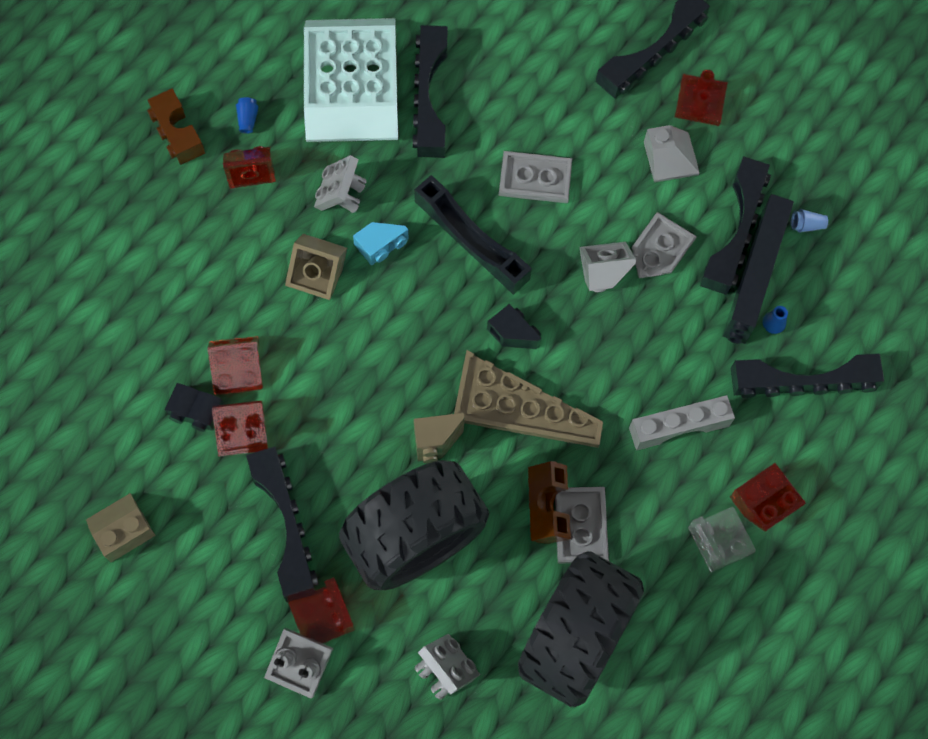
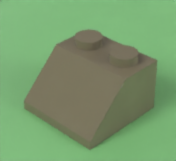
M302 234L293 245L285 286L330 300L343 270L347 248Z
M464 413L414 419V435L418 461L428 464L438 461V459L445 456L464 432Z
M131 494L126 495L86 519L94 540L104 557L110 562L115 561L155 536Z

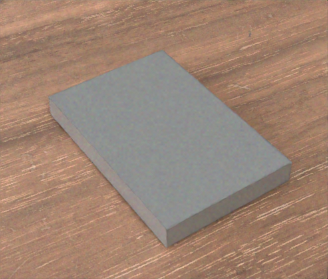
M504 151L499 196L568 203L572 158Z
M573 487L559 492L555 497V511L570 514L571 539L557 542L558 564L572 563L576 556L586 551H592L609 561L605 487Z

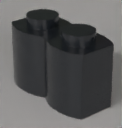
M176 383L165 411L170 415V420L182 424L183 421L192 423L191 427L205 432L206 429L214 430L225 404L222 399L214 395Z

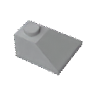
M671 125L647 129L644 145L654 183L699 175L700 172L688 132Z
M626 242L580 247L585 283L589 291L603 292L606 289L613 288L636 264V258Z

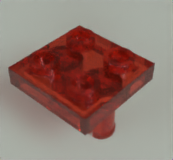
M703 70L700 77L683 74L674 117L719 126L727 82L714 80V72L711 70Z
M262 400L212 406L218 457L253 453L268 449Z

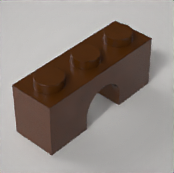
M173 88L147 99L150 106L147 112L152 122H158L159 127L156 129L162 141L167 139L169 145L166 148L172 159L176 157L179 164L182 165L205 154L202 142L192 124L185 128L174 127L176 122L186 118Z
M549 461L528 467L531 541L551 544L570 540V514L557 512L553 506L556 495L561 491L568 490L567 465Z

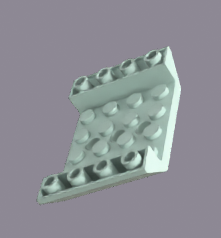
M395 18L306 20L304 25V116L306 142L398 140ZM374 64L379 66V69L371 72L367 69L368 66ZM327 65L334 68L329 73H325L321 69ZM348 65H354L356 70L347 72L344 68Z

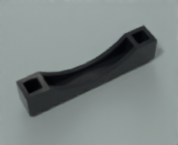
M677 0L672 12L671 24L661 38L648 48L637 53L613 56L598 69L595 82L614 99L621 93L624 95L629 91L633 82L636 80L640 81L650 67H656L667 52L669 54L672 53L682 39H688L693 33V29L697 26L701 27L707 21L710 6L704 0Z
M421 25L420 34H416V48H420V54H415V68H419V74H415V88H419V94H414V108H418V114L413 116V128H418V133L413 134V148H417V157L445 158V125L440 121L432 108L429 98V87L436 70L447 58L448 26Z
M743 156L732 185L739 204L740 220L738 230L730 243L719 252L710 256L700 283L701 287L727 295L730 288L735 289L739 275L735 273L737 267H742L746 256L742 254L744 247L748 248L752 234L748 232L750 227L754 228L759 215L755 213L756 207H761L765 194H762L761 191L763 187L767 188L771 178V174H768L769 164Z
M432 175L414 189L415 203L513 295L530 280L532 268L515 252L501 246L484 233L466 215L449 191Z
M880 354L855 355L841 367L817 375H795L783 372L769 366L760 359L735 360L730 368L734 396L741 395L742 398H752L759 394H765L766 397H776L780 393H790L791 396H799L805 392L823 395L829 391H838L840 394H846L853 390H862L864 393L876 391L884 382Z
M271 447L247 454L246 457L255 486L266 492L275 501L285 520L286 548L283 560L277 571L283 597L286 603L314 595L316 594L314 586L319 585L315 570L310 571L308 562L312 561L309 547H303L301 540L306 535L302 522L297 523L295 515L299 514L296 500H291L289 496V491H293L289 476L284 477L282 469L287 468L283 453L278 454L276 447Z

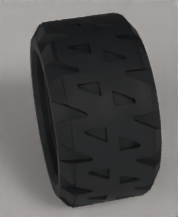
M434 461L399 476L367 497L345 519L339 532V540L367 587L373 590H390L429 572L467 546L485 528L489 518V510L458 463L455 461Z
M586 551L576 556L548 601L518 662L521 679L569 707L575 708L584 704L644 594L641 578L592 551Z

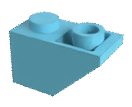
M371 222L353 235L354 246L372 266L376 262L379 263L385 260L395 248L400 249L407 243L408 229L403 225Z

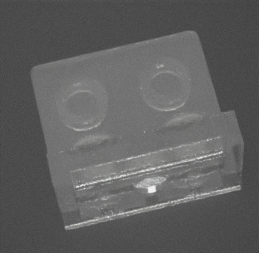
M734 507L706 519H703L701 516L694 519L688 526L710 572L747 557L756 551Z

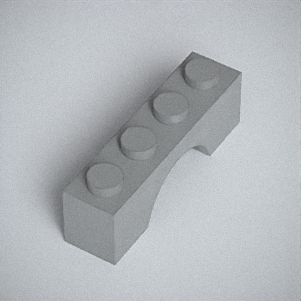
M726 395L633 419L629 430L637 451L660 445L664 441L693 431H704L707 433L729 427L735 417Z

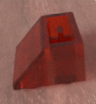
M776 463L735 489L730 496L743 516L764 532L806 504Z

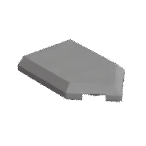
M657 212L632 246V252L636 258L638 277L645 278L672 273L697 236Z

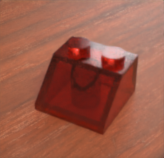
M258 146L243 151L236 149L223 154V168L230 189L276 182L270 147Z

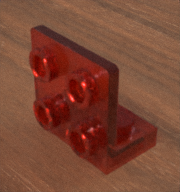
M258 336L210 341L207 348L215 395L261 390L263 388L258 353L260 346Z
M335 578L324 581L326 586L316 590V594L289 602L300 634L322 644L355 631Z

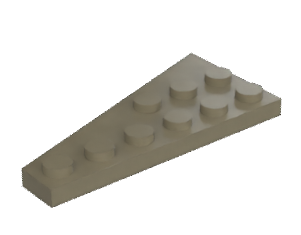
M466 351L454 414L464 413V423L599 447L603 421L578 408H573L563 403L561 399L542 392V389L510 372L506 373L495 367L493 363L487 360L484 361L474 356V353Z

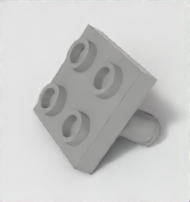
M350 155L328 165L324 169L322 184L315 194V208L323 211L338 204L351 213L356 212L359 207L357 204H360V200L348 194L349 188L351 187L360 193L365 188L364 184L367 182L365 178L354 173L359 159Z
M285 628L264 678L312 699L333 648Z
M449 634L424 646L418 652L423 660L415 666V670L419 672L421 669H424L419 674L424 679L432 672L436 675L439 681L431 686V691L435 693L437 690H440L435 695L440 700L448 693L451 695L481 675L477 671L474 662L466 657L460 649L459 643Z

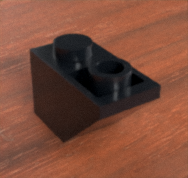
M510 303L487 322V330L502 347L537 349L540 347L541 333L534 325L530 326L524 320V314L518 308L514 309Z

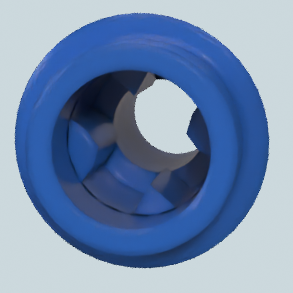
M240 98L236 104L239 132L253 133L259 108L257 101L253 98Z
M777 306L763 317L762 322L766 331L778 334L785 329L788 315L785 307Z

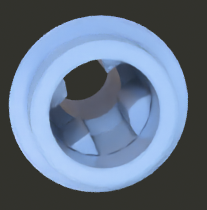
M803 209L794 211L791 217V227L793 230H797V232L826 229L828 226L827 215Z

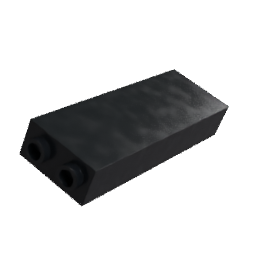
M771 194L760 215L722 336L728 338L732 343L745 344L756 326L794 203L792 200Z

